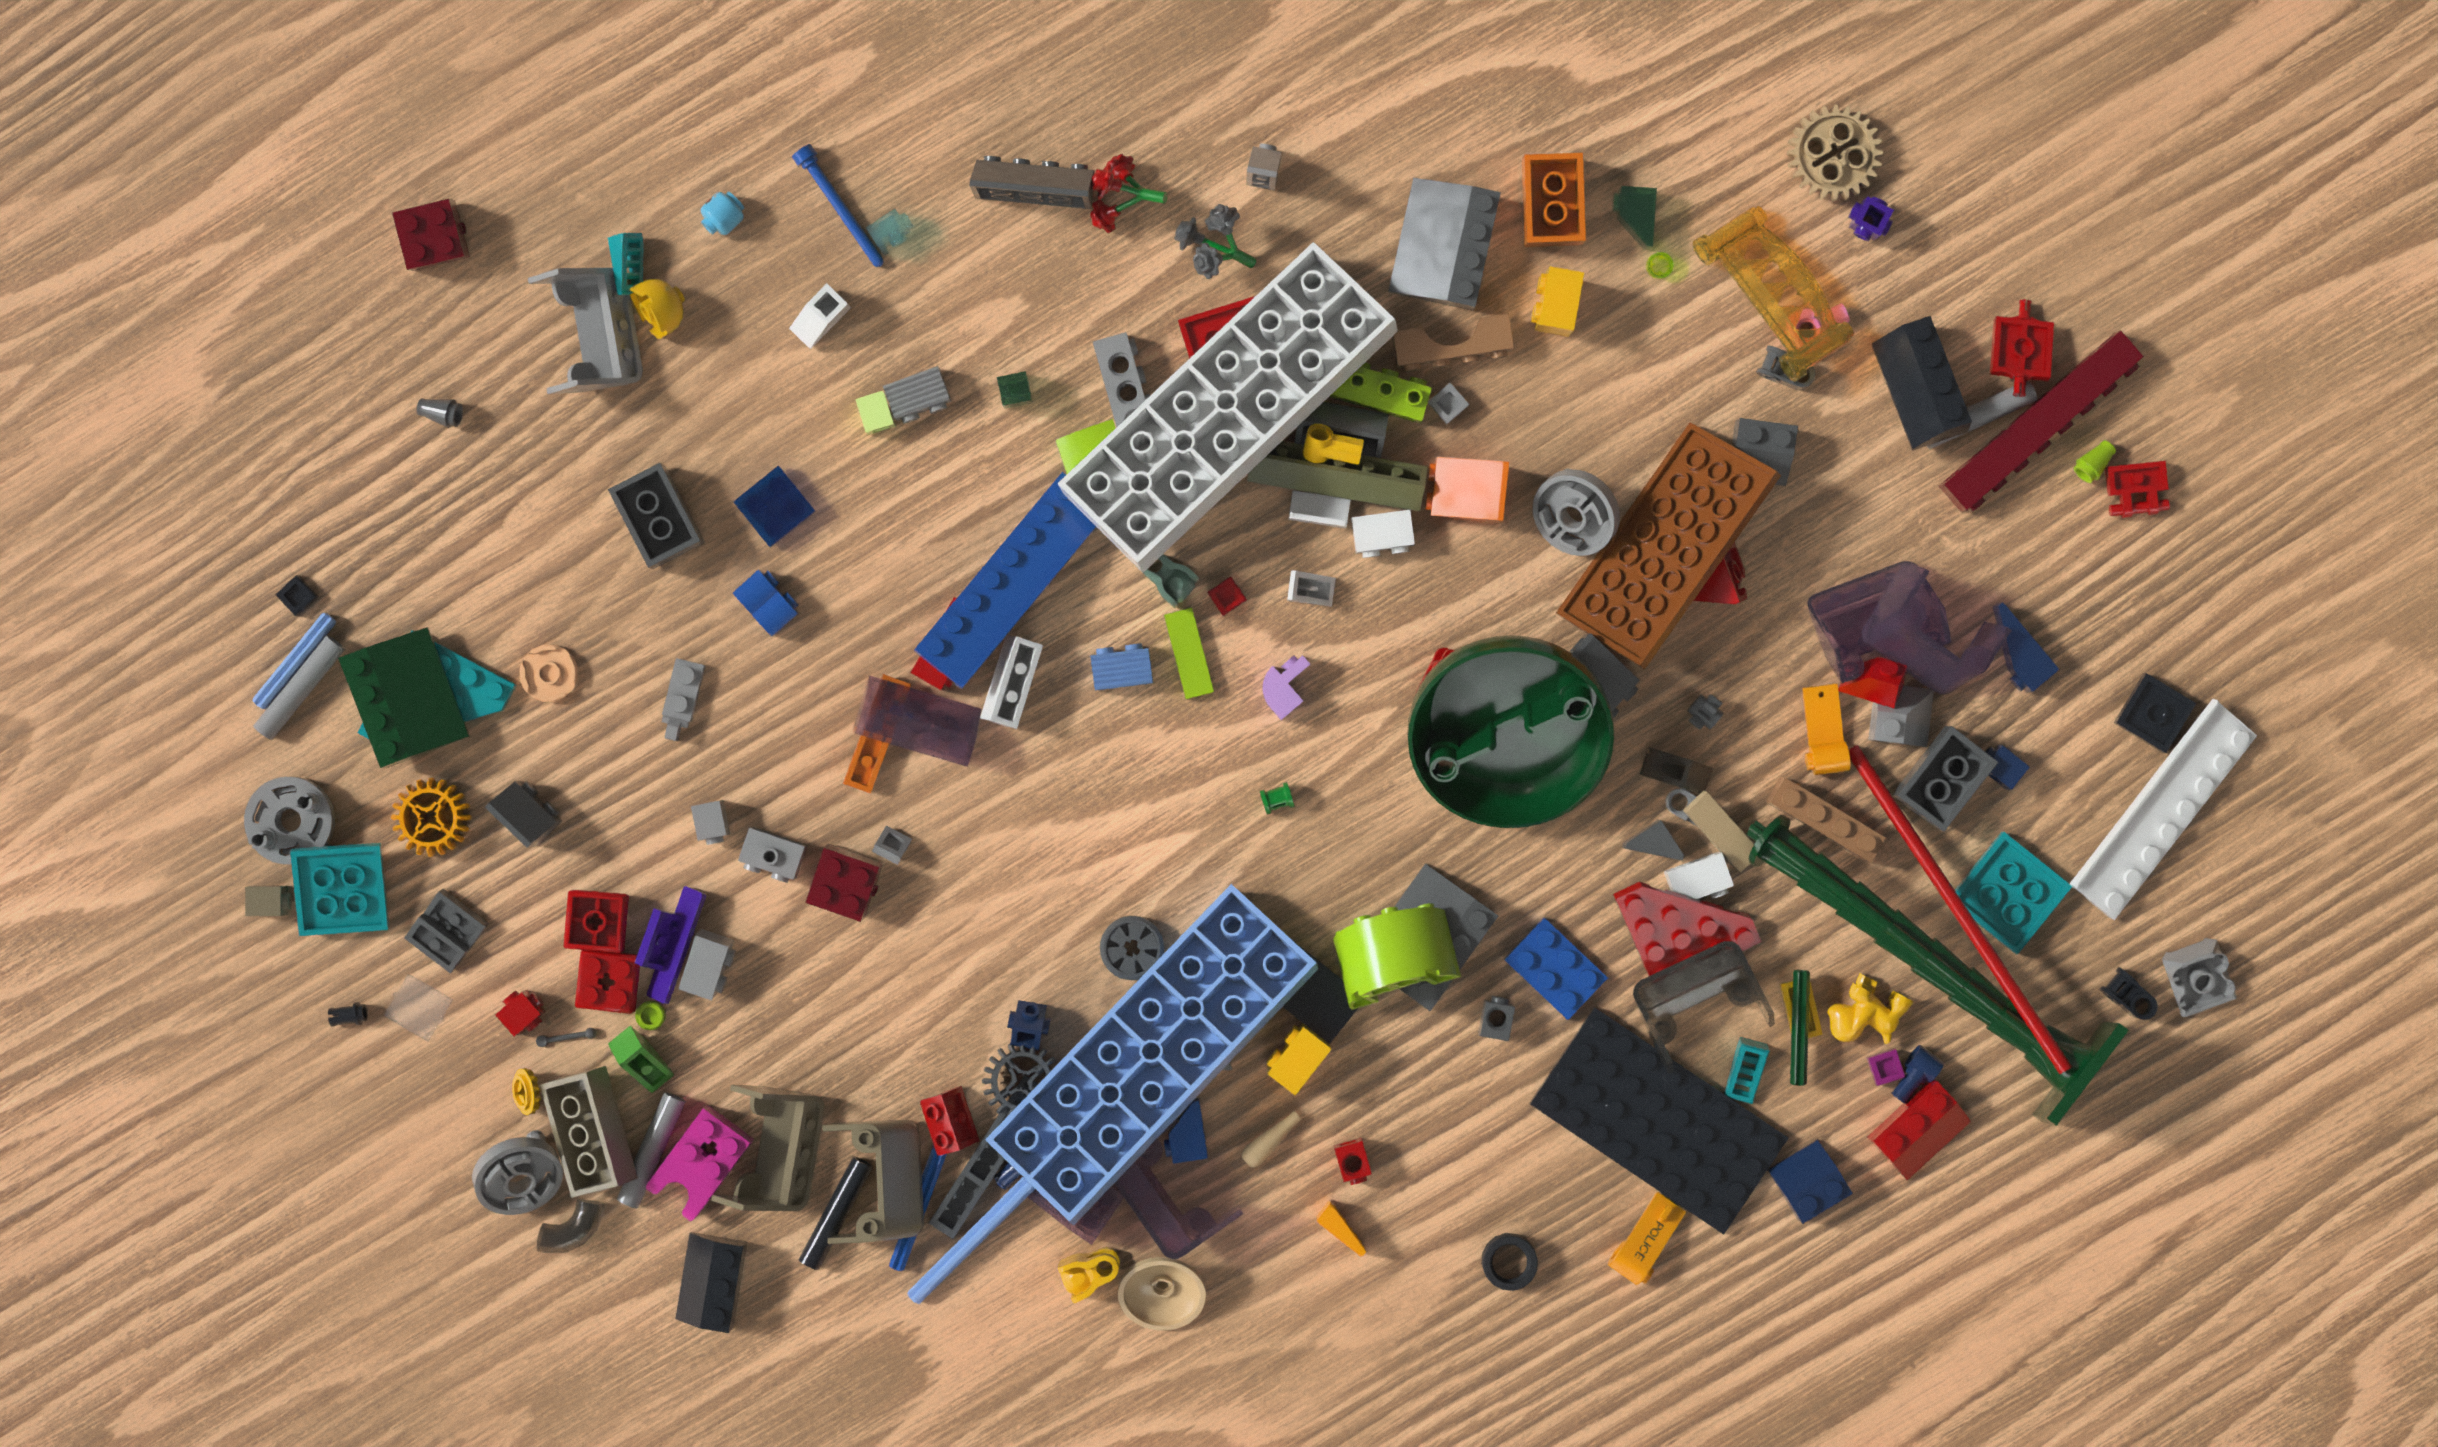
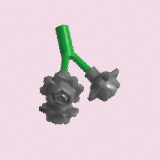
M1218 204L1214 209H1211L1210 216L1205 220L1208 230H1217L1226 235L1231 248L1205 238L1206 235L1198 232L1196 218L1194 217L1190 221H1181L1176 229L1174 239L1180 242V250L1183 251L1192 243L1200 245L1196 248L1193 263L1197 273L1204 275L1206 279L1217 276L1219 274V265L1226 260L1233 259L1249 268H1253L1256 264V258L1239 250L1233 238L1232 227L1235 221L1240 218L1236 207L1229 208L1228 206ZM1218 250L1226 254L1221 255L1220 253H1218Z

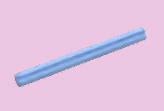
M1022 1177L908 1291L909 1298L914 1303L920 1304L1035 1188Z

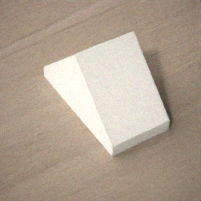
M1291 570L1287 601L1332 607L1336 578Z

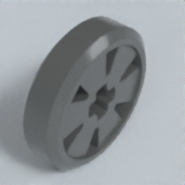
M1124 916L1115 920L1107 927L1100 942V955L1104 965L1112 974L1125 980H1139L1164 954V941L1159 929L1151 921L1140 916ZM1131 940H1136L1140 952L1138 954L1133 953V956L1127 955V948L1124 947L1126 941L1131 943Z

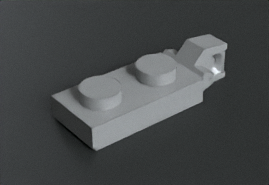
M676 658L662 712V722L668 723L665 739L678 741L681 727L688 728L689 723L692 722L706 665Z

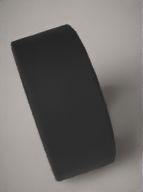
M1504 1233L1495 1236L1486 1244L1482 1252L1481 1264L1485 1276L1494 1286L1502 1290L1515 1291L1524 1288L1533 1280L1537 1272L1538 1258L1535 1249L1526 1238L1518 1234ZM1515 1245L1525 1253L1527 1265L1519 1277L1505 1279L1494 1271L1492 1265L1493 1256L1500 1247Z

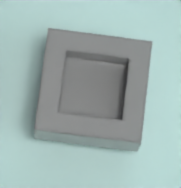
M1451 383L1428 401V404L1446 425L1469 406L1468 402Z
M886 826L875 843L872 852L898 865L912 839Z

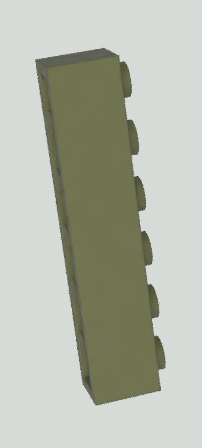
M1282 441L1248 473V482L1420 512L1428 466L1361 455L1358 465L1327 459L1323 463H1313L1304 458L1302 453L1304 445Z

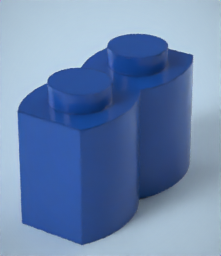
M757 570L733 594L771 637H774L799 614L795 609L799 604L788 592L783 595L776 586L779 582L769 571L763 573L761 570Z

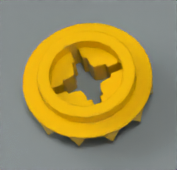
M522 1068L517 1070L513 1079V1098L523 1114L531 1115L535 1114L536 1110L540 1107V1087H538V1078L534 1076V1072L531 1069Z

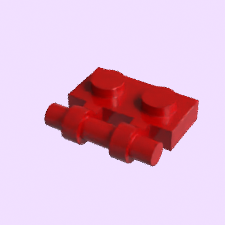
M2166 460L2105 468L2108 496H2120V504L2109 505L2110 516L2130 518L2133 514L2140 513L2157 515L2159 511H2168L2170 509L2169 500H2158L2157 491L2169 490ZM2146 492V501L2132 503L2131 494Z

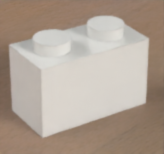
M1410 510L1351 518L1356 554L1362 553L1363 558L1380 556V550L1391 549L1392 554L1409 552V546L1415 545Z
M1716 852L1664 871L1670 891L1686 895L1688 898L1700 901L1701 897L1711 895L1713 899L1728 894L1727 888L1734 886L1723 853Z

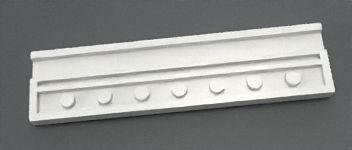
M2212 699L2069 885L2084 895L2088 901L2106 916L2115 920L2257 735L2221 705L2218 700Z

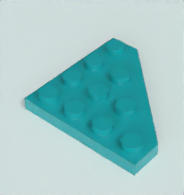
M434 641L464 722L503 711L517 685ZM362 723L357 733L369 739Z

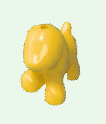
M1859 973L1856 984L1853 983L1849 990V997L1856 1002L1852 1006L1834 1004L1827 1011L1830 1018L1831 1034L1835 1039L1849 1043L1860 1037L1864 1028L1870 1025L1883 1036L1884 1044H1889L1892 1033L1899 1025V1019L1909 1010L1913 1001L1892 991L1889 996L1888 1007H1886L1875 996L1877 982Z

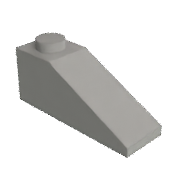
M1260 144L1259 147L1253 146L1247 168L1246 185L1275 191L1282 152L1276 151V146L1269 144Z

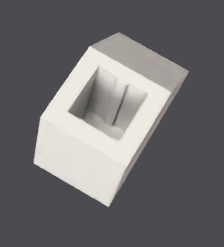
M826 283L805 305L789 329L812 349L851 307Z

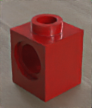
M1362 1138L1333 1145L1343 1182L1350 1181V1185H1355L1367 1181L1366 1176L1372 1175ZM1356 1155L1361 1158L1362 1163L1358 1169L1350 1170L1345 1166V1161L1349 1156Z

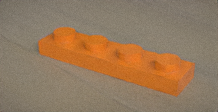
M882 674L843 784L871 794L910 689V683Z

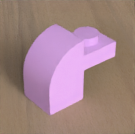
M1294 655L1281 666L1284 669L1282 674L1272 666L1264 677L1262 686L1264 699L1280 720L1303 702L1300 696L1288 684L1310 665L1303 655L1299 659Z

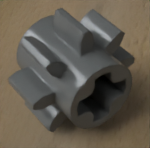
M1702 694L1699 695L1687 710L1693 715L1688 721L1700 730L1703 726L1710 730L1724 714L1718 709L1722 702L1713 695H1709L1707 699Z

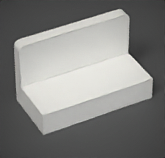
M1293 490L1288 520L1346 529L1351 499Z

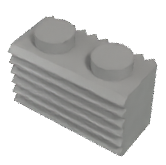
M938 366L883 386L894 419L896 421L902 419L903 424L919 419L918 413L930 410L931 414L947 408L946 403L951 402Z

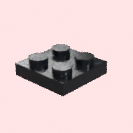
M2143 673L2115 719L2114 724L2160 752L2167 753L2196 703L2151 675Z

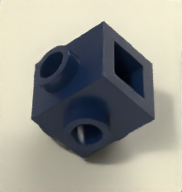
M1018 1000L1016 1012L1010 1011L1007 1028L1012 1029L1010 1045L1017 1047L1024 1045L1025 1048L1031 1049L1034 1047L1035 1050H1039L1042 1034L1048 1035L1051 1018L1046 1017L1047 1005Z

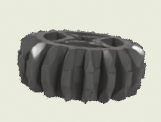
M1008 1044L1009 1054L1006 1055L1004 1050L1000 1048L997 1050L1001 1057L999 1061L993 1056L989 1058V1061L995 1067L994 1069L990 1067L984 1068V1072L992 1074L991 1079H982V1083L991 1084L992 1089H986L983 1093L984 1095L994 1094L995 1098L991 1099L988 1104L992 1106L999 1102L1001 1105L996 1111L998 1114H1001L1007 1108L1009 1109L1008 1116L1017 1107L1005 1100L1011 1094L1021 1092L1026 1097L1029 1095L1026 1089L1022 1090V1087L1009 1091L1017 1081L1013 1069L1017 1074L1021 1073L1022 1076L1034 1072V1075L1029 1077V1080L1026 1082L1027 1089L1030 1092L1033 1090V1080L1039 1074L1044 1072L1046 1077L1052 1071L1048 1065L1052 1064L1055 1059L1051 1057L1046 1062L1042 1059L1046 1055L1047 1050L1042 1049L1037 1055L1034 1053V1047L1029 1049V1051H1025V1047L1022 1045L1019 1047V1051H1015V1047ZM1012 1058H1030L1037 1062L1038 1065L1029 1071H1022L1014 1064ZM1005 1065L1010 1073L1011 1081L1007 1087L999 1091L997 1084L998 1074L1002 1066Z

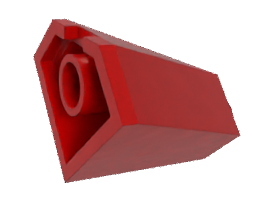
M1735 542L1694 601L1737 604L1747 600V590L1745 587L1741 588L1742 579L1745 578V568Z

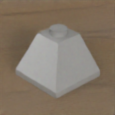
M1903 686L1894 709L1873 702L1868 740L1927 747L1934 689Z

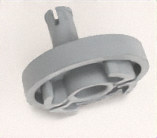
M1568 468L1553 474L1540 486L1533 500V517L1538 530L1552 546L1567 554L1576 556L1594 554L1603 549L1618 530L1620 511L1614 494L1602 480L1588 472ZM1567 507L1576 508L1582 515V522L1572 519L1567 512Z
M280 777L264 783L253 793L245 809L244 827L248 843L261 856L279 864H291V855H289L291 849L285 848H291L298 844L299 846L296 848L327 846L335 828V812L329 797L317 784L301 777ZM287 786H289L288 788H282V789H278V790H276V791H273V790H275V789H277V788H280V787H287ZM261 800H263L262 803H261V805H260V807H259V809H258V812H257V808H258V806H259ZM288 809L297 811L301 817L299 828L293 832L287 831L281 823L282 814ZM318 818H322V819H319L318 826H317L315 832L312 833V832L314 831L316 825H317Z
M539 1130L531 1131L526 1137L508 1139L494 1145L479 1158L472 1174V1182L479 1202L488 1210L503 1215L523 1214L543 1206L556 1194L563 1178V1170L558 1154L552 1146L546 1143L545 1135ZM517 1175H527L524 1179L520 1181H510L513 1177Z

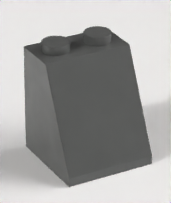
M1591 633L1584 634L1569 652L1583 661L1595 674L1606 693L1614 718L1619 712L1616 708L1623 699L1628 702L1639 690L1635 685L1640 680Z

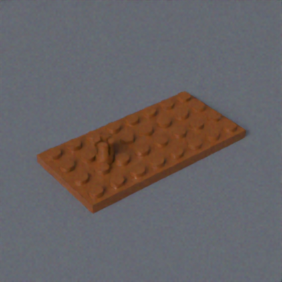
M1690 422L1619 522V527L1614 537L1597 553L1556 614L1585 633H1591L1598 641L1645 670L1781 475L1773 468Z

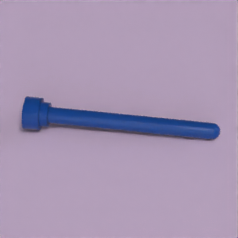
M808 144L792 155L797 166H802L804 170L807 169L871 263L875 267H881L884 262L883 258L817 164V152L813 146Z

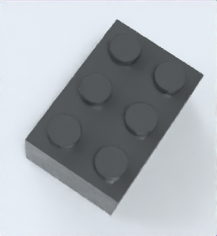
M658 463L608 489L648 568L655 569L705 543L664 464Z

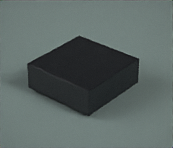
M296 575L275 594L294 616L300 615L319 597L299 575Z

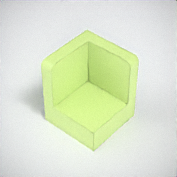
M883 391L855 399L865 432L868 435L896 427L894 417L890 413Z

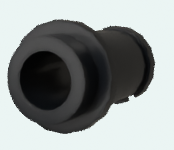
M355 1002L353 1006L328 1009V1015H333V1017L328 1018L331 1027L350 1023L362 1025L368 1019L366 1005Z

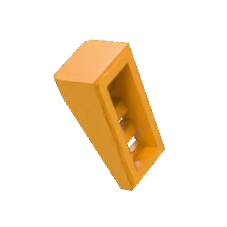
M1329 1200L1316 1216L1317 1222L1360 1257L1364 1256L1366 1250L1363 1243L1334 1203Z

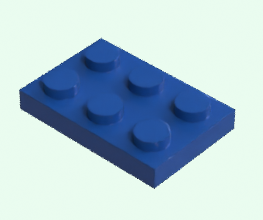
M1544 917L1504 958L1518 974L1567 1020L1608 979Z

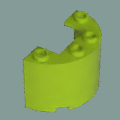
M1433 903L1404 910H1398V907H1389L1381 910V915L1357 917L1353 919L1354 924L1336 932L1333 938L1351 1010L1379 1002L1378 995L1412 984L1427 981L1436 985L1461 977L1445 910L1435 908Z

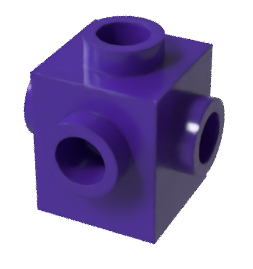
M1867 197L1861 204L1856 202L1848 216V218L1852 219L1849 228L1854 230L1853 234L1864 241H1869L1870 239L1875 241L1881 235L1885 236L1893 223L1890 217L1894 210L1887 207L1888 204L1877 197ZM1865 216L1872 218V225L1863 221Z

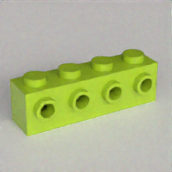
M1364 363L1329 396L1421 424L1432 387L1426 386L1427 381L1410 377L1408 381L1398 378L1399 373L1396 371L1382 368V372H1377L1370 369V364Z

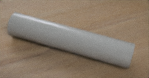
M2026 381L2025 397L2013 396V386L1967 407L1972 420L1968 432L2036 402L2037 395L2032 384ZM1961 435L1928 445L1927 447L1929 449L1935 448Z
M326 635L253 727L264 737L273 740L345 651V648L335 639Z
M664 1092L633 1161L638 1179L623 1184L617 1200L622 1204L632 1208H639L647 1190L646 1185L655 1172L686 1102L684 1099Z

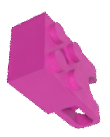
M707 1105L701 1110L646 1185V1189L652 1194H658L668 1183L678 1182L683 1184L688 1190L689 1199L682 1210V1215L691 1222L699 1215L712 1195H714L752 1144L754 1138ZM712 1141L715 1142L717 1146L714 1149L718 1150V1152L709 1153L706 1150L705 1144H709Z

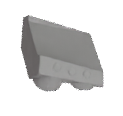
M2204 938L2201 942L2173 952H2166L2163 956L2162 961L2182 1017H2187L2236 999V988L2227 970L2229 961L2227 956L2220 950L2217 939Z

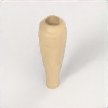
M1293 1111L1286 1119L1249 1143L1242 1152L1244 1161L1251 1168L1264 1163L1291 1129L1301 1120L1298 1114Z

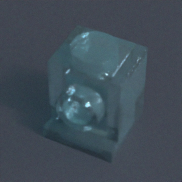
M893 209L866 227V229L885 256L889 253L887 247L891 245L895 248L907 240L906 235L910 233V229L914 226L905 212L899 215L896 209Z

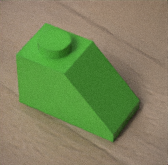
M631 1025L608 1043L618 1064L651 1093L674 1076L672 1070L647 1039Z

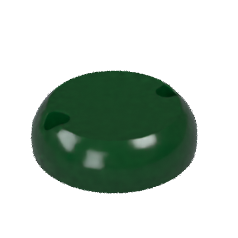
M1516 635L1495 636L1475 641L1457 649L1442 659L1427 674L1416 692L1408 718L1407 737L1409 755L1415 773L1426 791L1450 812L1463 819L1490 827H1529L1557 819L1570 812L1596 789L1608 769L1613 753V715L1601 683L1589 667L1574 654L1558 645L1537 638Z

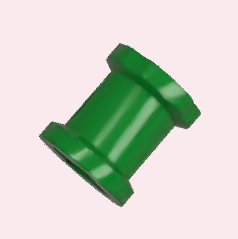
M1288 782L1283 783L1282 787L1269 791H1260L1267 815L1271 814L1273 810L1286 806L1290 808L1295 807Z

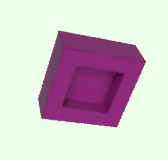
M1895 1048L1866 1057L1876 1086L1905 1077Z

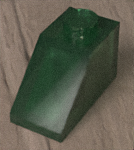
M1621 186L1619 193H1614L1612 210L1617 211V220L1642 249L1650 250L1653 247L1657 188Z

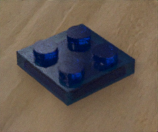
M779 465L733 501L770 548L816 512Z

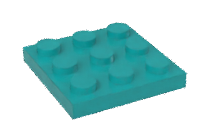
M2002 831L1957 886L1955 891L1976 923L2014 954L2018 955L2072 886L2007 833Z
M381 843L291 849L290 855L299 936L389 929Z

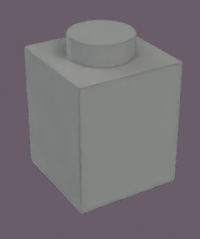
M724 800L691 806L697 840L705 839L706 845L724 842L723 836L730 834Z

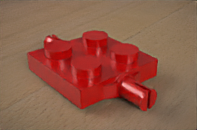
M2026 299L2019 300V316H1996L1993 320L1990 375L2014 379L2013 396L2015 397L2018 395L2019 397L2026 396V381H2049L2051 378L2054 322L2039 321L2030 317L2032 301H2026Z

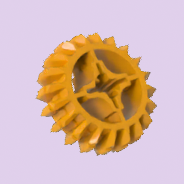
M428 778L427 786L423 779H419L416 781L417 789L412 784L406 786L409 796L403 792L398 794L403 804H393L394 809L400 810L399 814L391 815L392 820H399L400 825L393 826V831H403V834L397 838L399 842L409 839L406 849L411 850L417 844V855H422L425 849L428 857H433L436 849L440 855H445L446 846L450 850L457 848L453 839L459 842L465 840L459 831L467 832L470 830L468 825L463 824V820L472 819V816L469 814L463 815V810L470 808V804H460L459 801L465 797L464 793L453 795L457 789L456 785H450L445 790L447 781L444 779L438 782L437 787L435 778ZM427 793H435L441 796L431 806H427L424 803L420 804L416 801ZM447 803H449L453 812L452 826H450L451 823L444 816L448 806ZM411 808L418 817V824L415 827L416 831L413 830L410 823ZM426 812H435L436 822L428 823ZM432 828L446 833L442 839L435 842L422 838Z

